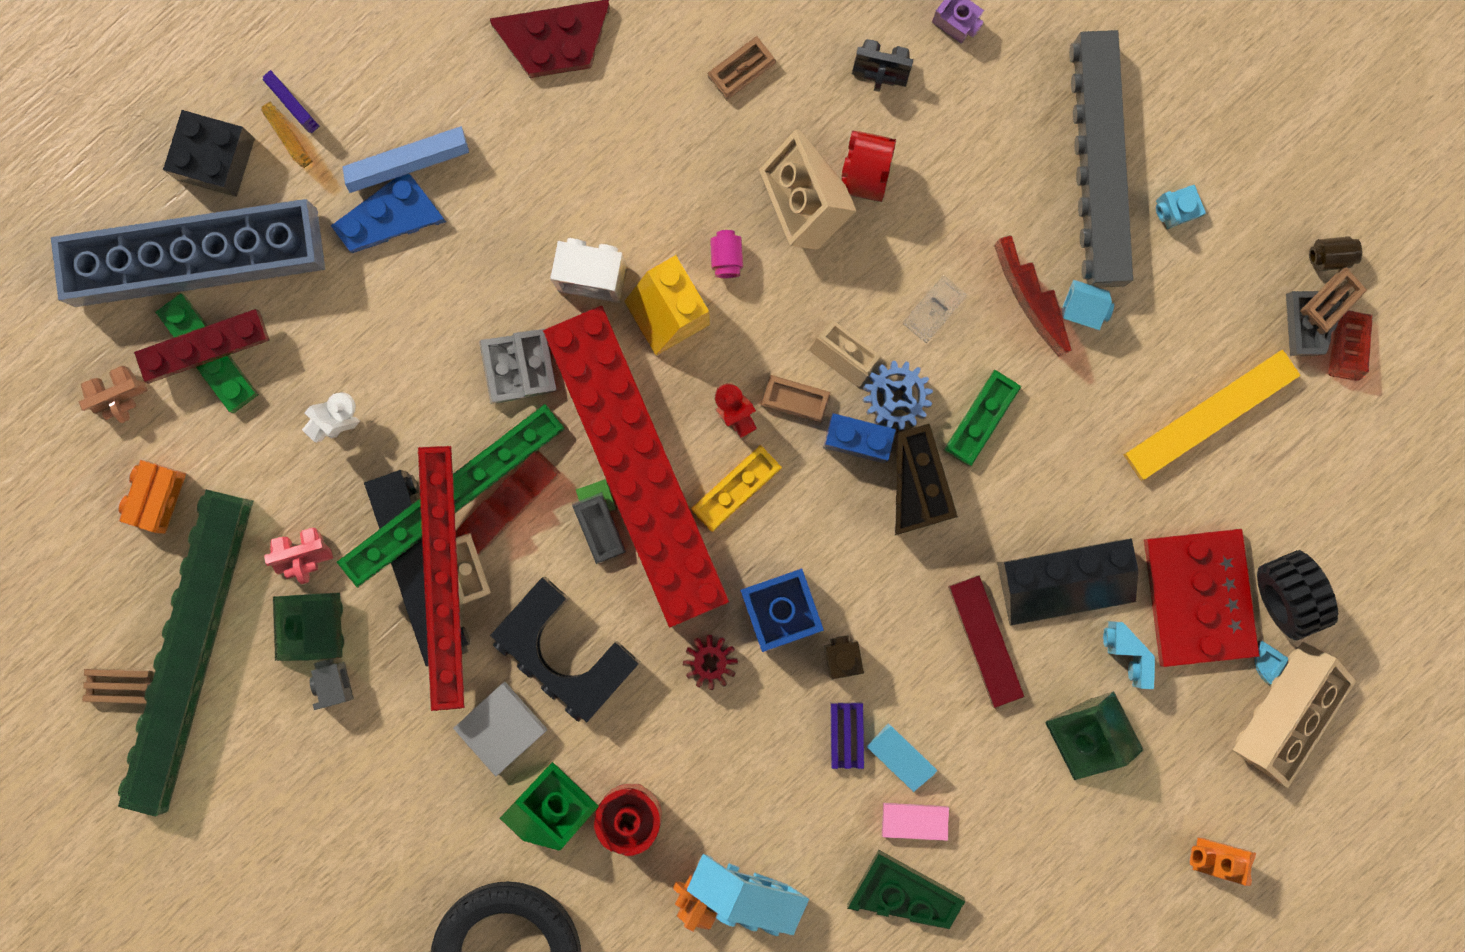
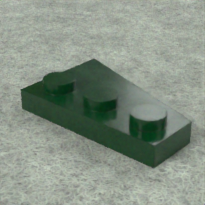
M878 850L849 900L847 909L856 911L863 909L876 912V915L886 917L892 915L907 918L910 922L950 929L965 903V897Z

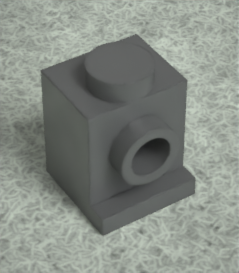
M332 658L314 663L315 670H311L312 677L309 681L312 694L317 696L319 701L313 704L314 710L354 699L345 662L334 664Z

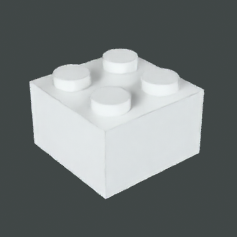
M568 238L567 242L558 241L550 279L558 292L620 303L627 266L623 254L618 252L617 247L600 244L599 248L586 246L585 241Z

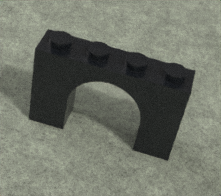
M542 577L490 635L495 640L493 646L504 656L508 657L511 654L520 662L517 665L518 669L527 677L532 678L535 676L543 683L541 689L550 698L556 700L559 697L567 705L565 711L578 722L583 719L587 723L641 661L621 643L616 641L597 663L583 674L565 675L552 669L545 661L541 652V635L547 623L570 598L547 577Z

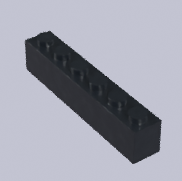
M398 470L364 482L379 529L417 501L415 495L419 493L417 482L414 476H409L406 471ZM420 540L394 560L391 565L425 666L427 667L428 649L422 540ZM463 626L461 627L462 654L468 652L467 645H470V639L466 628Z

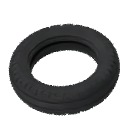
M509 881L487 884L461 897L442 918L431 946V952H461L466 934L477 922L495 914H514L528 919L541 930L551 952H581L580 939L576 927L567 911L556 899L532 885Z

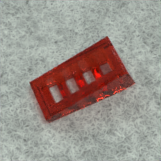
M1348 310L1339 320L1334 334L1329 363V376L1359 381L1369 372L1373 315ZM1347 324L1362 327L1361 330L1347 328ZM1346 337L1357 338L1359 342L1346 340ZM1345 350L1356 351L1357 355L1345 353Z

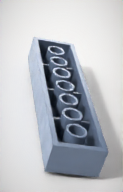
M307 199L51 237L58 300L73 307L325 270L318 210Z

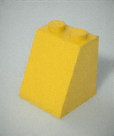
M676 255L647 271L624 301L656 356L710 325L709 310Z

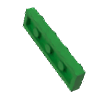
M182 293L155 312L174 338L208 326L186 295ZM230 355L196 367L230 413L234 414L259 395Z

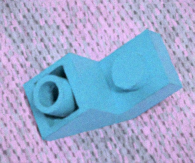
M1108 621V628H1105L1103 633V643L1105 647H1108V653L1114 655H1133V661H1130L1128 666V677L1132 681V686L1140 689H1154L1155 656L1123 622Z

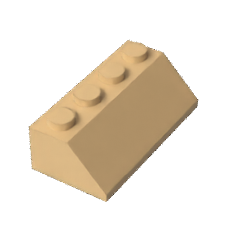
M1303 641L1298 649L1293 650L1289 655L1287 666L1282 674L1273 680L1269 694L1264 702L1255 708L1253 719L1246 730L1239 733L1233 751L1243 760L1287 789L1356 683L1353 676L1337 658Z

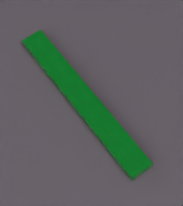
M546 404L453 473L455 514L565 430ZM420 499L337 561V564L357 588L422 540Z

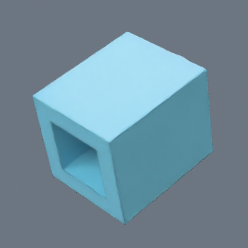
M1073 280L1062 306L1063 319L1100 330L1103 321L1108 322L1114 310L1110 291Z

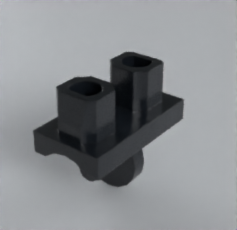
M866 39L863 46L857 49L852 75L874 81L873 91L880 92L882 84L891 86L895 84L906 87L914 60L910 59L909 49L897 46L893 48L892 54L880 52L881 45L878 41Z

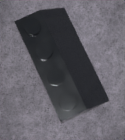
M1132 538L997 563L1010 626L1136 602L1138 566Z

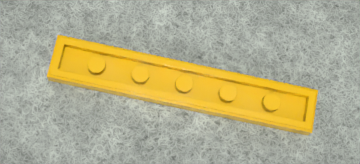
M1282 349L1123 455L1140 481L1145 480L1301 375Z

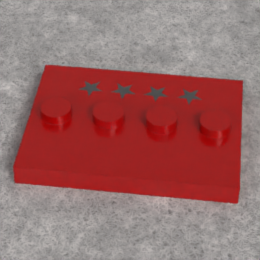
M1233 529L1144 539L1160 666L1169 667L1259 657L1243 530Z

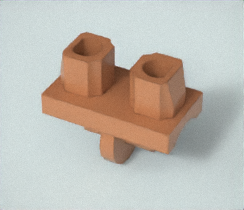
M120 366L109 372L114 384L111 388L105 389L102 379L99 378L81 383L85 398L78 401L81 410L86 411L89 409L94 414L102 411L105 420L115 417L120 423L129 421L128 410L136 407L135 401L131 398L148 391L145 382L136 380L131 369L126 366Z

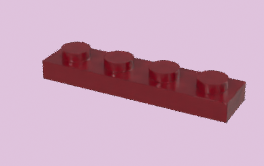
M254 309L135 351L134 354L143 381L150 384L268 342L270 339L260 311Z

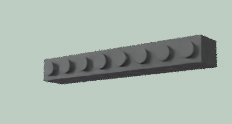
M1119 30L1083 31L1079 33L1074 43H1071L1069 50L1070 62L1075 65V74L1071 78L1072 93H1076L1077 105H1074L1073 122L1078 124L1079 135L1075 137L1074 147L1075 154L1080 155V167L1077 168L1076 181L1077 185L1082 188V198H1079L1078 213L1080 217H1083L1084 229L1080 231L1081 248H1085L1086 258L1082 262V277L1087 279V284L1098 288L1125 287L1133 281Z

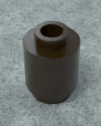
M1350 236L1318 239L1315 241L1314 246L1310 248L1309 260L1318 271L1336 270L1345 267L1351 268L1354 264L1361 262L1362 245L1359 239H1352Z

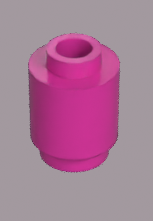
M733 230L717 231L716 236L710 238L711 267L715 271V277L723 279L739 277L740 269L743 268L742 237L735 235Z

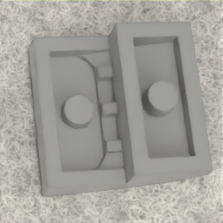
M545 329L513 333L512 336L480 340L479 345L490 404L513 401L556 391L548 343L543 332Z
M506 682L502 683L453 728L495 776L499 775L548 730Z

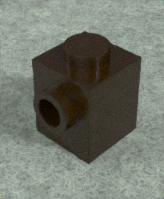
M849 635L831 638V644L824 645L829 677L832 680L864 674L857 640H850Z

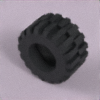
M1296 550L1259 566L1257 581L1263 603L1272 620L1290 639L1298 641L1337 623L1338 606L1333 588L1321 567L1307 553Z

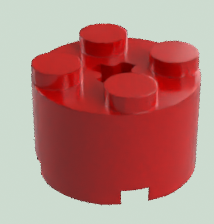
M852 130L848 146L849 152L848 156L845 157L841 175L842 182L846 185L850 196L878 202L883 201L897 139Z
M622 784L611 789L604 796L596 810L594 829L598 840L611 852L613 851L625 856H634L644 852L653 844L660 830L662 822L660 803L656 796L641 784ZM624 813L636 817L632 826L629 822L623 823L621 821Z

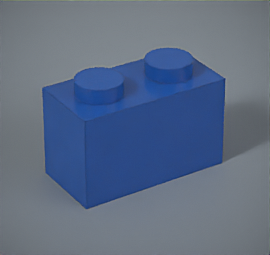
M833 413L830 418L823 448L886 463L889 460L896 429Z

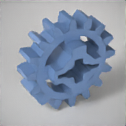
M892 361L889 370L883 364L878 367L880 375L871 373L869 378L873 384H865L863 388L865 391L870 392V395L862 399L864 403H871V407L866 411L867 415L876 413L877 417L874 423L878 424L884 420L886 421V427L889 428L895 423L899 431L904 430L905 422L914 427L917 425L915 416L924 419L926 413L922 408H929L932 405V402L925 399L926 396L933 393V389L924 388V384L929 378L923 377L920 379L918 374L921 369L917 367L913 372L910 371L909 362L907 361L903 364L902 368H898L897 362ZM893 375H900L905 377L902 381L894 382L891 381L889 378L886 379L887 377ZM913 385L916 386L918 391V403L912 396L911 387ZM877 389L883 394L884 404L882 407L879 406L877 401ZM898 389L902 390L903 394L901 397L903 400L894 402L891 399L894 394L890 390L896 392ZM895 410H903L909 413L900 417L890 415Z

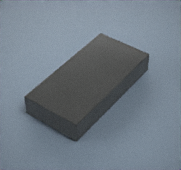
M602 492L572 504L596 564L626 553Z

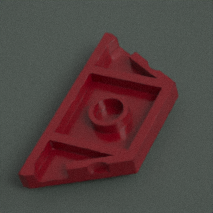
M600 0L490 18V23L506 44L508 50L520 63L528 77L535 78L590 69L594 61L596 46L602 36V27L606 15L610 11L609 0Z

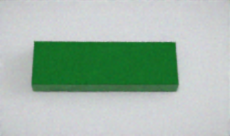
M993 370L943 451L971 467L1022 386L997 370Z

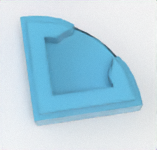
M1259 641V657H1257V662L1256 657H1254L1256 670L1262 680L1271 686L1273 680L1280 676L1288 664V657L1265 642Z

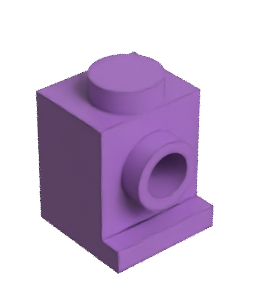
M943 0L934 14L932 23L962 44L968 35L973 38L982 27L984 21L980 18L984 10L971 0ZM957 11H958L959 13H961L962 15H964L965 17H960V16L957 14Z

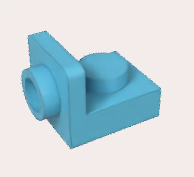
M1195 184L1175 192L1168 191L1156 200L1157 216L1161 222L1165 223L1167 229L1206 214Z

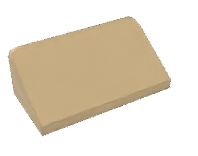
M833 319L810 347V351L857 387L862 385L882 359V356Z
M468 533L456 537L459 604L462 605L489 595L491 592L471 534Z

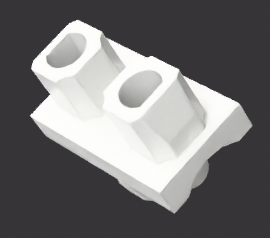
M340 392L333 394L325 403L310 406L305 412L310 420L302 429L303 432L317 443L321 442L325 436L332 439L337 437L342 431L355 428L360 420L352 417L356 408L353 398L347 393Z

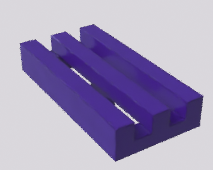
M271 70L262 76V80L308 132L313 133L320 127Z
M830 703L831 768L864 769L863 703ZM843 709L844 761H838L837 710ZM850 709H856V761H851Z

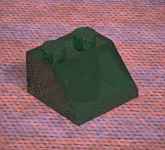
M340 593L273 597L275 661H309L343 657L344 636L341 630L343 605L340 601Z
M1114 691L1088 699L1045 722L1074 780L1125 767L1144 750Z

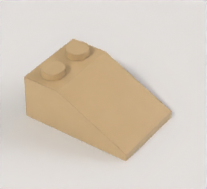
M795 129L759 169L790 246L819 249L856 212L846 185L801 130Z

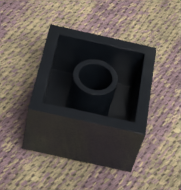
M181 110L163 171L178 181L237 197L255 138L242 126Z

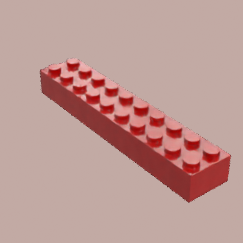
M601 305L543 330L669 628L728 603L729 599L603 306Z

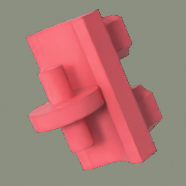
M316 528L302 530L300 533L301 545L292 547V541L288 537L272 539L271 554L264 555L265 564L267 566L271 565L277 575L284 573L286 579L296 577L300 584L308 583L310 580L309 573L318 570L317 563L333 559L332 550L324 543L321 533Z

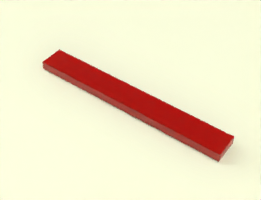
M418 447L431 711L462 709L465 706L452 447Z

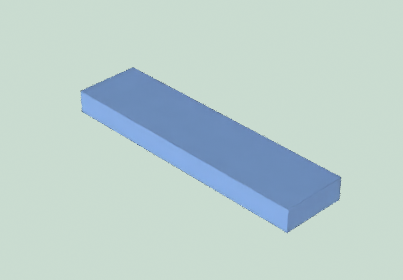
M462 126L342 166L345 185L349 193L469 153Z

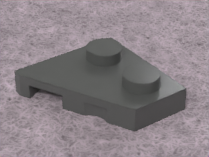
M1292 291L1286 294L1290 356H1321L1328 351L1331 343V334L1336 329L1338 322L1327 333L1320 335L1317 331L1319 327L1316 324L1311 325L1308 321L1310 317L1308 315L1303 316L1300 312L1319 291ZM1332 291L1315 310L1318 311L1336 291ZM1347 291L1322 317L1325 321L1347 299L1349 292Z

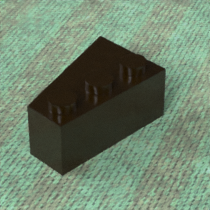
M930 424L899 432L895 535L957 518V511Z

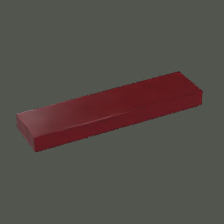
M980 575L948 586L992 707L996 708L1025 697Z

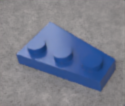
M408 173L390 181L332 224L331 227L351 253H355L388 242L391 238L406 233L409 235L418 232L421 228L433 224L439 225L446 221L411 174Z

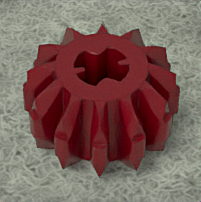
M708 634L706 639L707 646L705 647L699 638L694 640L695 645L699 649L698 652L693 648L687 647L686 653L695 657V659L684 660L683 666L695 667L686 676L690 679L699 674L700 677L696 682L697 687L700 688L703 685L704 679H709L708 688L709 690H714V679L717 678L720 685L724 687L727 685V682L722 674L725 673L730 677L735 676V671L727 668L726 665L738 664V659L726 658L735 648L729 646L723 651L721 647L725 643V638L720 637L717 646L712 645L713 636ZM711 653V657L715 654L719 658L716 662V670L710 671V667L706 670L702 666L705 662L704 655Z

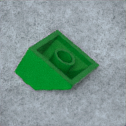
M552 762L499 819L522 841L560 851L594 813L598 805Z

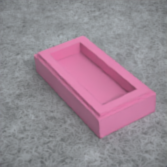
M883 803L882 837L948 841L949 807Z

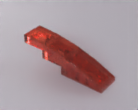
M1012 235L999 238L994 247L1004 275L1020 307L1038 334L1058 357L1068 354L1072 349L1054 289L1041 292L1033 262L1020 265Z
M539 450L533 452L513 475H510L488 499L484 500L457 529L456 537L470 533L479 556L527 509L561 472Z

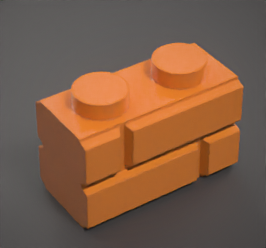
M140 460L139 465H135L130 473L129 481L132 485L129 494L125 495L119 504V513L121 514L119 521L150 532L166 534L187 473L150 461Z

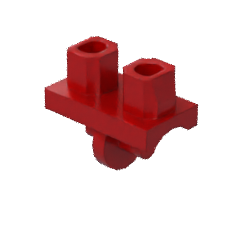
M726 383L718 387L714 396L715 403L718 406L715 410L727 427L731 425L740 438L755 431L757 427L750 414L756 412L753 404L734 384Z

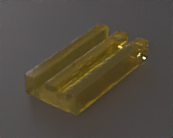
M271 101L263 105L261 111L293 160L303 168L313 163L281 112Z

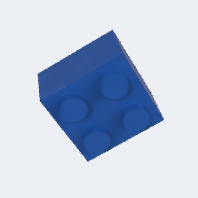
M802 568L740 590L762 652L824 631Z

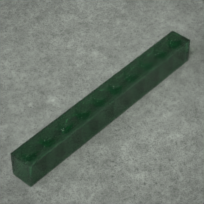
M206 489L205 494L198 501L197 513H199L196 526H193L189 533L188 543L190 548L188 556L183 559L180 565L179 573L182 577L179 588L174 591L171 598V606L173 607L171 617L166 621L162 630L164 642L161 651L157 653L154 659L153 668L156 671L153 682L148 685L145 691L146 707L144 714L139 717L136 724L138 736L135 745L130 749L127 756L128 772L119 785L118 796L120 800L118 807L155 817L169 810L254 500Z

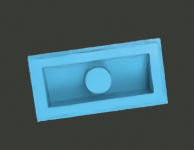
M889 723L866 746L913 792L938 771Z

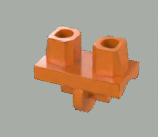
M1198 837L1196 846H1193L1191 850L1190 865L1193 866L1192 870L1241 885L1251 886V868L1256 853Z
M693 875L689 876L686 884L676 881L673 889L680 894L675 902V905L680 908L677 917L685 923L684 927L693 932L696 927L710 930L716 920L715 911L708 908L707 905L686 891Z

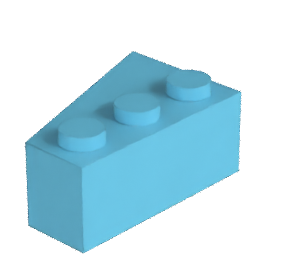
M702 854L686 891L718 913L716 918L720 922L732 927L739 923L743 927L755 932L758 928H761L774 936H779L780 933L794 935L809 898L788 884L758 873H754L753 876L738 872L739 867L730 863L726 869L713 860L711 856Z

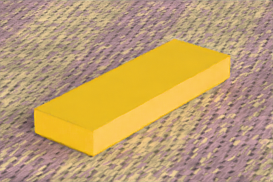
M759 445L699 500L691 510L713 532L777 474L782 467L762 445Z

